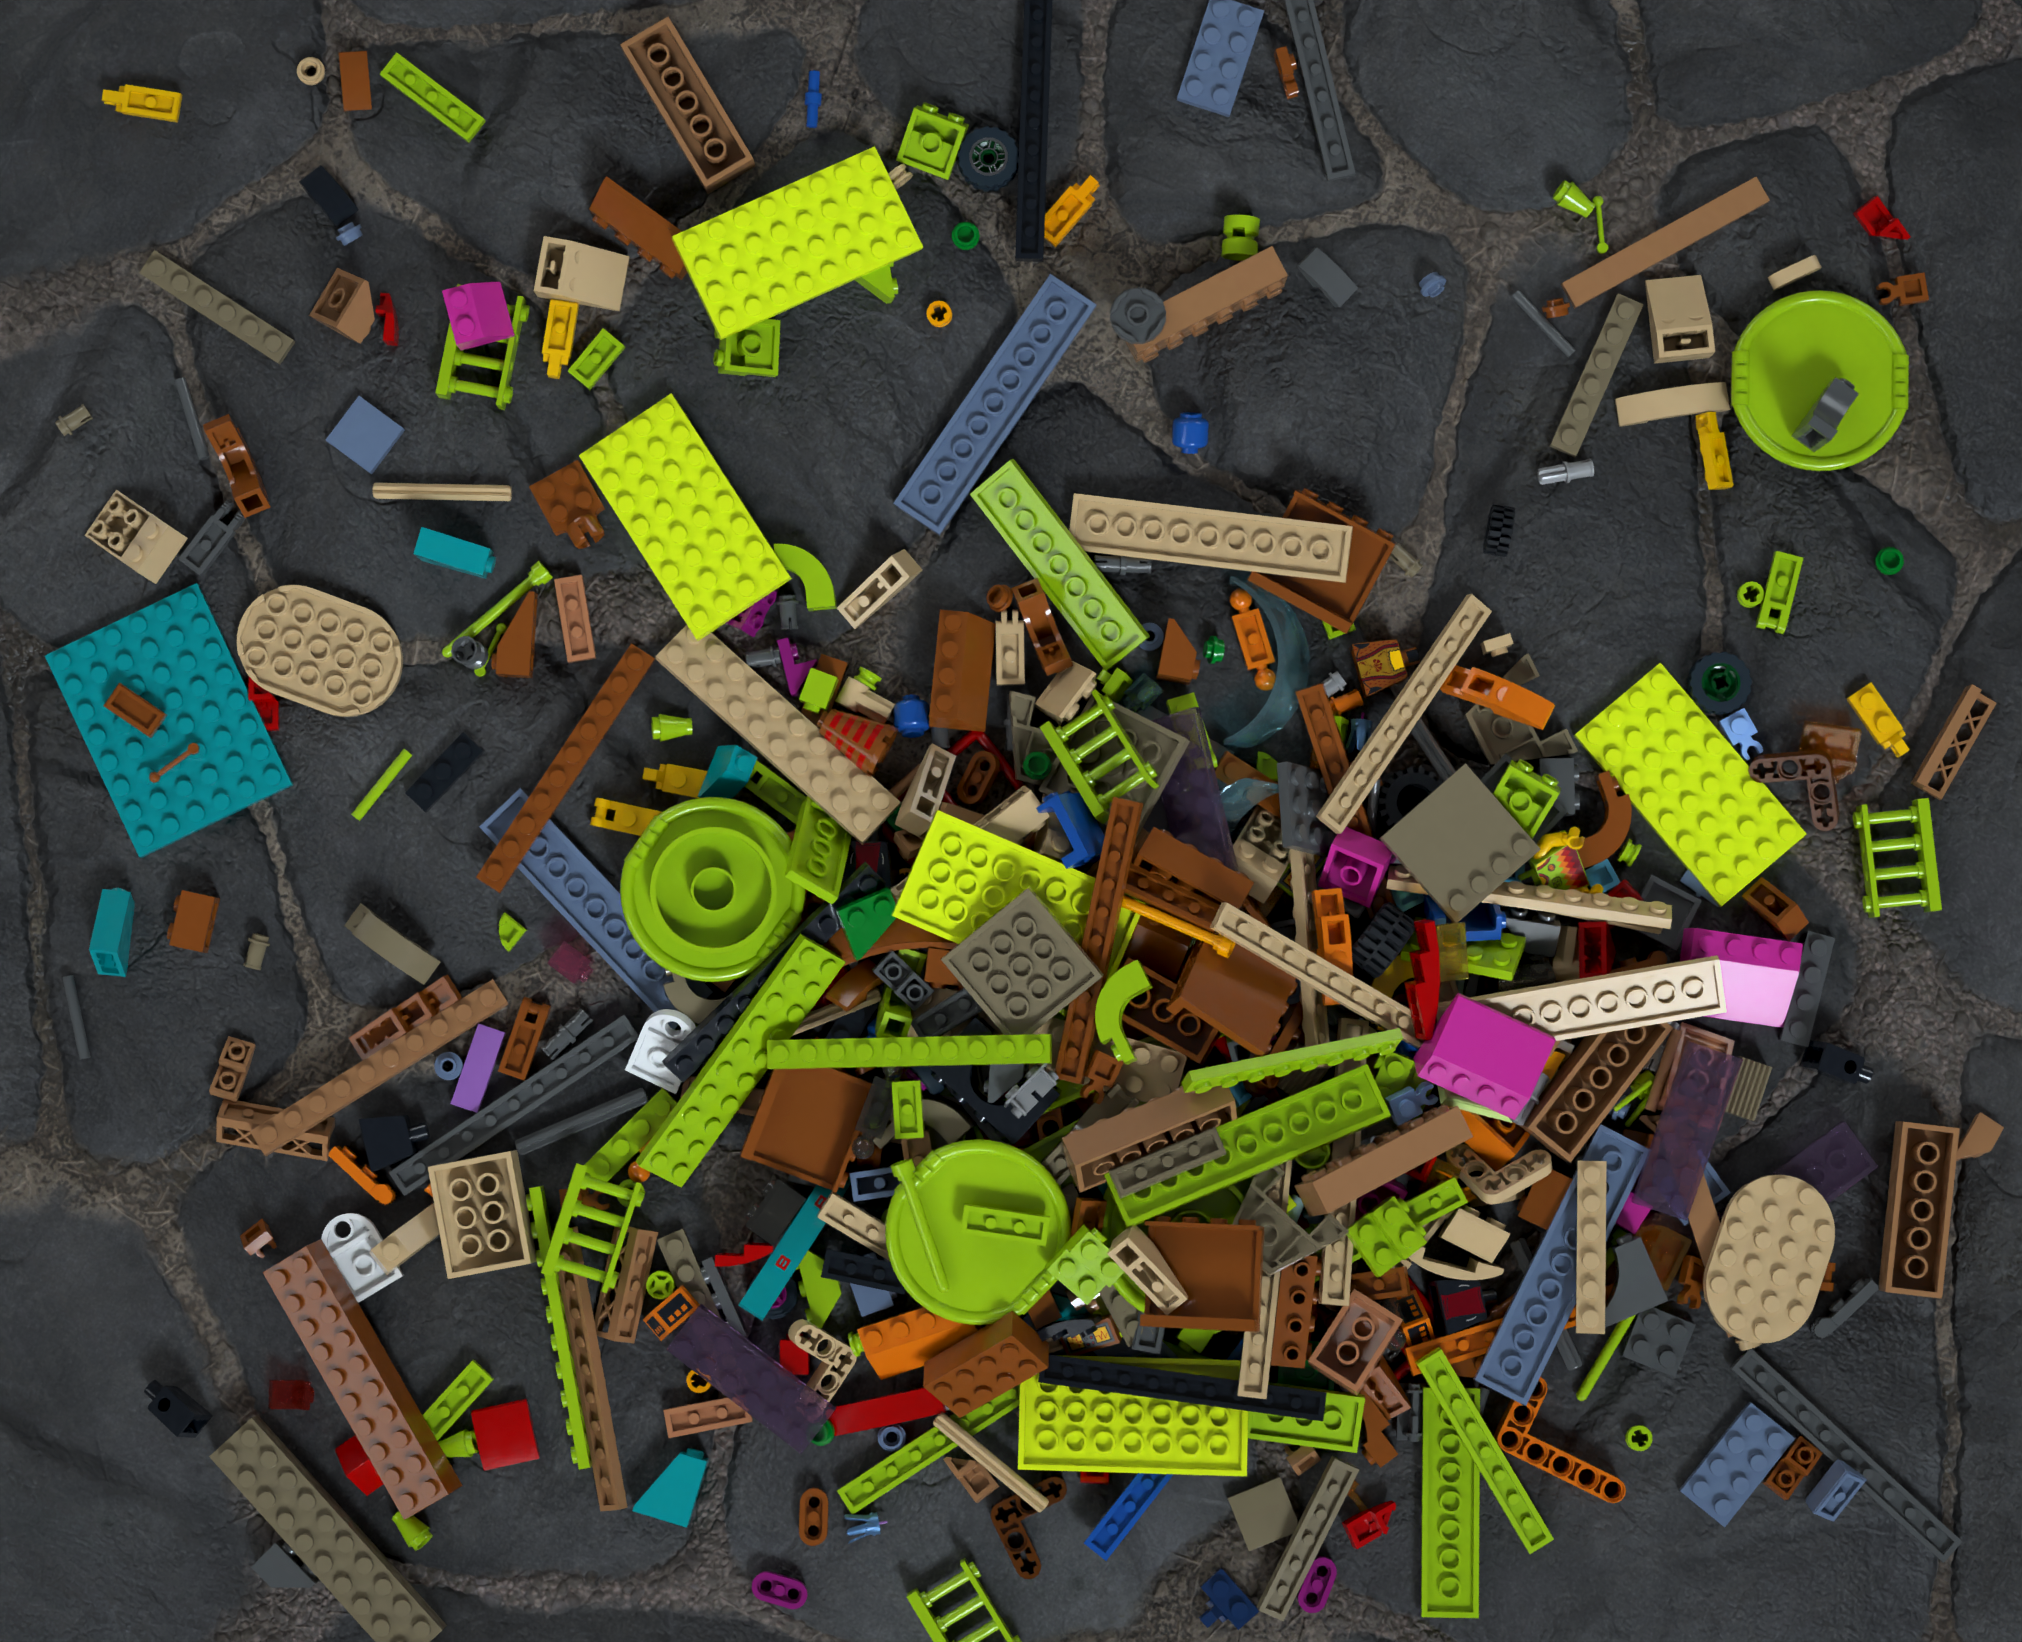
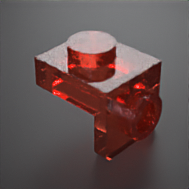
M269 1380V1409L310 1410V1404L314 1400V1389L310 1381Z

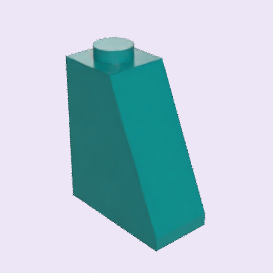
M424 527L420 529L413 553L423 562L484 579L487 578L488 573L493 572L496 563V557H493L494 552L490 548Z
M122 888L102 889L89 947L97 973L101 975L126 977L135 904L131 892Z
M688 1448L687 1452L681 1451L638 1500L632 1511L687 1528L709 1461L708 1458L703 1457L704 1452Z

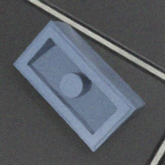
M1837 1459L1805 1501L1812 1513L1834 1522L1867 1479L1848 1464Z

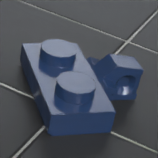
M1222 1567L1200 1585L1210 1598L1206 1602L1209 1609L1199 1617L1200 1621L1207 1628L1219 1618L1222 1623L1229 1619L1239 1630L1259 1612L1252 1601Z

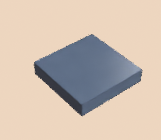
M358 396L326 438V441L370 474H373L405 429Z

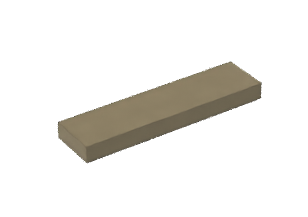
M1212 1127L1109 1170L1108 1173L1121 1199L1226 1155V1150L1216 1128Z

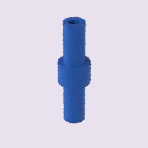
M809 71L808 92L805 93V105L807 106L806 127L817 128L818 107L821 106L822 94L819 93V71Z

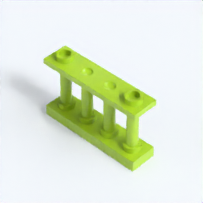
M517 296L516 306L507 304L509 315L513 317L512 326L515 336L495 341L508 344L505 360L464 353V350L461 351L456 345L451 323H449L435 392L439 398L450 400L452 393L461 391L497 398L496 406L501 410H505L506 403H511L513 387H510L522 322H527L530 306L526 305V300L523 296ZM467 364L502 371L500 386L494 387L458 380V377L455 376L457 366Z
M1095 689L1091 692L1097 701V704L1063 727H1055L1048 721L1040 726V729L1093 816L1104 824L1109 819L1110 813L1107 809L1111 807L1110 804L1113 797L1120 798L1143 781H1146L1154 789L1159 787L1154 778L1158 775L1149 761L1146 763L1143 761L1112 711L1116 708L1115 704L1107 694L1103 696ZM1104 713L1111 726L1076 750L1075 748L1070 750L1066 743L1069 740V736ZM1118 735L1125 748L1089 772L1087 770L1084 772L1080 766L1083 762L1082 759ZM1132 758L1139 771L1104 795L1102 793L1098 795L1094 789V786L1097 785L1096 781Z
M1929 798L1913 800L1912 806H1909V809L1868 813L1867 804L1856 806V812H1853L1854 828H1858L1866 891V896L1862 898L1864 912H1868V917H1880L1879 908L1917 904L1924 907V912L1942 910ZM1907 820L1914 823L1915 834H1912V837L1871 841L1870 824ZM1913 848L1918 853L1919 862H1916L1915 865L1875 869L1873 852ZM1914 876L1917 879H1921L1922 890H1919L1918 893L1878 897L1876 880Z
M576 1163L541 1273L552 1276L554 1271L559 1272L563 1270L602 1282L601 1292L607 1293L608 1288L614 1289L619 1274L614 1271L634 1207L641 1206L645 1191L640 1189L642 1184L635 1182L634 1188L631 1190L590 1177L591 1174L586 1172L587 1166ZM586 1188H590L628 1200L629 1203L625 1216L622 1217L581 1204L582 1201L577 1200L580 1189L586 1190ZM577 1215L619 1227L620 1231L616 1244L573 1232V1228L568 1227L571 1216L577 1217ZM570 1242L612 1255L607 1272L564 1259V1256L559 1254L562 1244L568 1245Z
M966 1558L960 1560L963 1571L931 1591L920 1593L916 1587L907 1593L908 1601L933 1642H949L945 1635V1632L948 1631L947 1627L983 1605L986 1606L993 1620L957 1642H979L999 1629L1007 1642H1022L1018 1635L1012 1636L978 1580L982 1576L973 1561L968 1563ZM970 1580L978 1595L945 1616H937L935 1618L929 1609L933 1606L932 1603Z

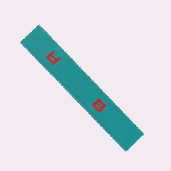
M850 1177L847 1178L844 1188L838 1187L836 1194L841 1197L844 1196L851 1185ZM816 1185L738 1306L763 1321L826 1224V1222L817 1217V1214L832 1190Z

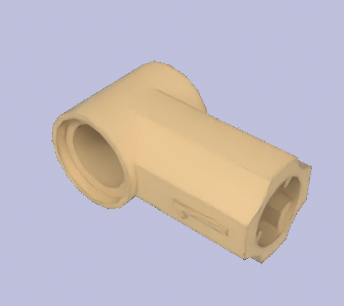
M851 677L847 678L835 700L841 706L855 713L859 712L869 719L881 723L887 722L895 705L870 691L868 686Z
M1561 926L1555 957L1551 958L1549 980L1563 982L1579 979V928Z

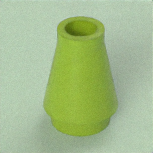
M1564 180L1552 197V199L1557 201L1556 205L1580 214L1584 218H1587L1595 207V204L1587 198L1573 181L1569 183Z
M658 714V717L651 718L652 739H659L662 742L685 735H692V719Z
M465 1429L442 1441H438L446 1457H473V1454L479 1452L474 1430L468 1431Z
M398 1511L392 1517L408 1547H413L415 1551L422 1548L433 1536L429 1531L430 1527L413 1515L404 1520Z

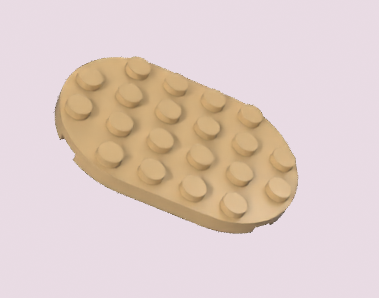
M285 585L271 590L264 595L262 594L247 608L238 627V655L246 673L256 684L273 694L330 715L354 717L375 710L392 695L402 674L403 653L401 644L395 631L385 619L365 607L307 586Z
M1787 1175L1763 1176L1742 1186L1730 1199L1724 1211L1705 1268L1703 1291L1705 1302L1708 1303L1717 1324L1727 1333L1740 1340L1753 1343H1772L1785 1339L1802 1327L1813 1310L1833 1250L1835 1225L1827 1202L1810 1184Z

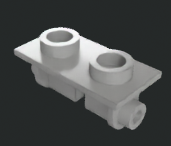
M1035 1064L1025 1075L1028 1080L1021 1087L1016 1084L1004 1096L1008 1099L1004 1107L1006 1108L1011 1104L1013 1106L1011 1112L1018 1119L1022 1115L1025 1117L1039 1102L1032 1095L1034 1091L1043 1098L1057 1085L1058 1075L1052 1070L1048 1073L1044 1070L1047 1064H1043L1041 1067Z

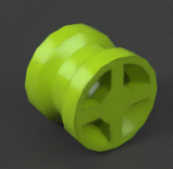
M658 1270L652 1273L646 1282L648 1293L656 1299L669 1297L676 1287L672 1274L666 1270Z

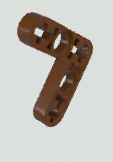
M1823 750L1762 754L1753 758L1749 766V775L1756 782L1769 783L1807 779L1814 826L1821 831H1830L1836 827L1840 813L1833 762L1827 752ZM1803 759H1806L1805 765H1808L1805 772L1803 771ZM1815 759H1819L1820 763H1825L1822 770H1818L1816 765L1809 764H1813ZM1786 760L1796 762L1798 770L1794 773L1786 772L1782 766L1783 762ZM1774 761H1777V762H1778V763H1777V772H1778V774H1775L1776 768H1772V767L1774 766V764H1775ZM1759 763H1763L1764 768H1770L1767 769L1765 774H1761V770H1756ZM1819 784H1824L1829 788L1830 794L1826 797H1820L1815 793L1814 788ZM1828 804L1826 807L1827 815L1833 816L1828 823L1825 822L1824 818H1819L1823 813V805Z
M1049 1476L1031 1485L1035 1489L1041 1487L1042 1492L1049 1489V1483L1052 1481L1055 1485H1062V1488L1059 1489L1060 1495L1055 1497L1053 1493L1045 1496L1049 1501L1046 1508L1061 1501L1066 1495V1482L1059 1476ZM1015 1493L994 1504L990 1516L1019 1576L1024 1579H1033L1041 1571V1562L1021 1520L1038 1511L1034 1508L1030 1510L1023 1508L1020 1503L1021 1497ZM1015 1499L1017 1508L1022 1515L1016 1516V1511L1008 1515V1521L1004 1522L1002 1518L997 1520L995 1516L998 1514V1508L1003 1507L1004 1510L1012 1508L1013 1505L1010 1501ZM1013 1532H1019L1024 1537L1023 1545L1018 1548L1011 1547L1007 1541L1008 1536ZM1029 1547L1031 1552H1026V1556L1030 1562H1036L1033 1566L1034 1571L1032 1573H1029L1028 1570L1022 1571L1020 1567L1024 1565L1021 1555L1015 1559L1013 1554L1021 1553Z

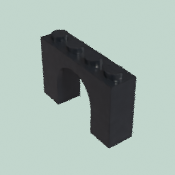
M977 1014L958 1036L998 1035V1032ZM973 1065L929 1067L933 1071L931 1074L933 1078L942 1085L947 1083L954 1090L952 1092L953 1096L964 1105L969 1103L975 1109L974 1115L983 1123L989 1122L996 1128L995 1134L1005 1143L1010 1141L1012 1144H1015L1062 1092L1057 1085L1043 1098L1034 1091L1032 1095L1039 1102L1025 1117L1022 1115L1018 1119L1011 1112L1013 1108L1011 1104L1005 1108L1004 1104L1006 1101L989 1103L988 1098L977 1089L972 1075Z

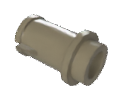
M82 404L64 417L58 416L59 420L55 424L64 436L67 434L71 436L73 435L72 431L93 418L84 404Z
M1400 543L1394 547L1389 557L1405 571V576L1409 575L1411 578L1423 567L1420 563L1421 560H1416Z
M253 933L252 938H248L250 945L243 966L261 970L266 948L271 943L268 942V936Z

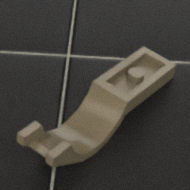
M1117 1082L1104 1093V1099L1101 1104L1094 1102L1086 1110L1071 1131L1076 1129L1082 1130L1092 1126L1100 1119H1109L1119 1115L1127 1108H1135L1139 1100L1135 1097L1131 1099L1121 1090L1122 1085ZM1061 1140L1040 1162L1052 1174L1059 1186L1071 1174L1066 1164Z

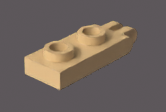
M1007 609L1001 611V621H996L997 686L1025 685L1024 620H1018V609H1012V621H1007Z

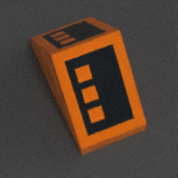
M682 1285L652 1310L643 1321L662 1341L701 1306Z
M1412 1290L1411 1295L1389 1299L1394 1314L1403 1319L1399 1327L1407 1347L1435 1339L1430 1319L1416 1290Z

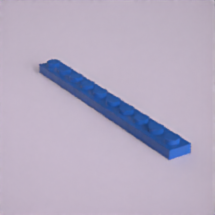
M1243 1338L1226 1360H1241ZM1137 1473L1084 1541V1544L1107 1561L1173 1474Z

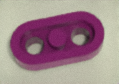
M1319 1556L1315 1558L1298 1591V1603L1308 1613H1317L1324 1608L1334 1584L1337 1569L1333 1561L1328 1557ZM1319 1566H1325L1327 1568V1572L1325 1575L1321 1576L1317 1574V1568ZM1314 1592L1317 1595L1314 1602L1306 1600L1308 1593Z
M771 1571L758 1573L752 1582V1592L756 1598L788 1609L800 1608L808 1597L807 1587L802 1581ZM764 1580L771 1582L772 1588L770 1590L762 1588L761 1583ZM792 1588L797 1589L799 1596L791 1598L788 1591Z

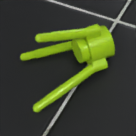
M1648 1070L1636 1076L1631 1085L1633 1092L1614 1106V1111L1617 1112L1635 1097L1639 1099L1644 1098L1626 1121V1127H1630L1644 1110L1655 1079V1076Z

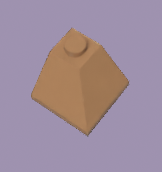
M337 268L309 316L346 338L361 344L363 339L369 334L371 325L375 320L369 282Z

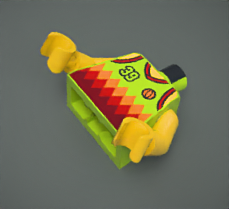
M1577 827L1570 828L1568 834L1565 830L1544 834L1537 842V846L1541 850L1528 860L1531 869L1517 876L1518 881L1525 885H1547L1554 889H1575L1589 894L1602 893L1604 890L1600 884L1593 885L1591 889L1587 888L1590 884L1577 849L1582 848L1585 837H1579L1580 829Z

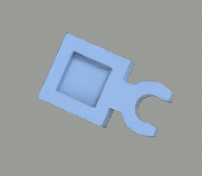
M1745 708L1718 722L1730 745L1740 744V755L1744 761L1750 759L1747 753V749L1750 746L1754 747L1758 754L1763 752L1762 745L1751 737L1758 731Z
M1425 1081L1419 1084L1416 1091L1411 1086H1407L1386 1097L1385 1101L1393 1122L1399 1126L1422 1114L1421 1105L1435 1104L1439 1100L1436 1095L1425 1096L1426 1092L1434 1087L1433 1084Z

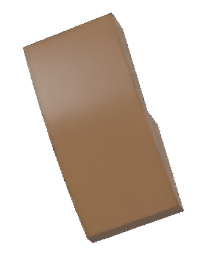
M228 1036L219 1058V1067L209 1089L211 1095L234 1102L238 1101L255 1051V1044Z

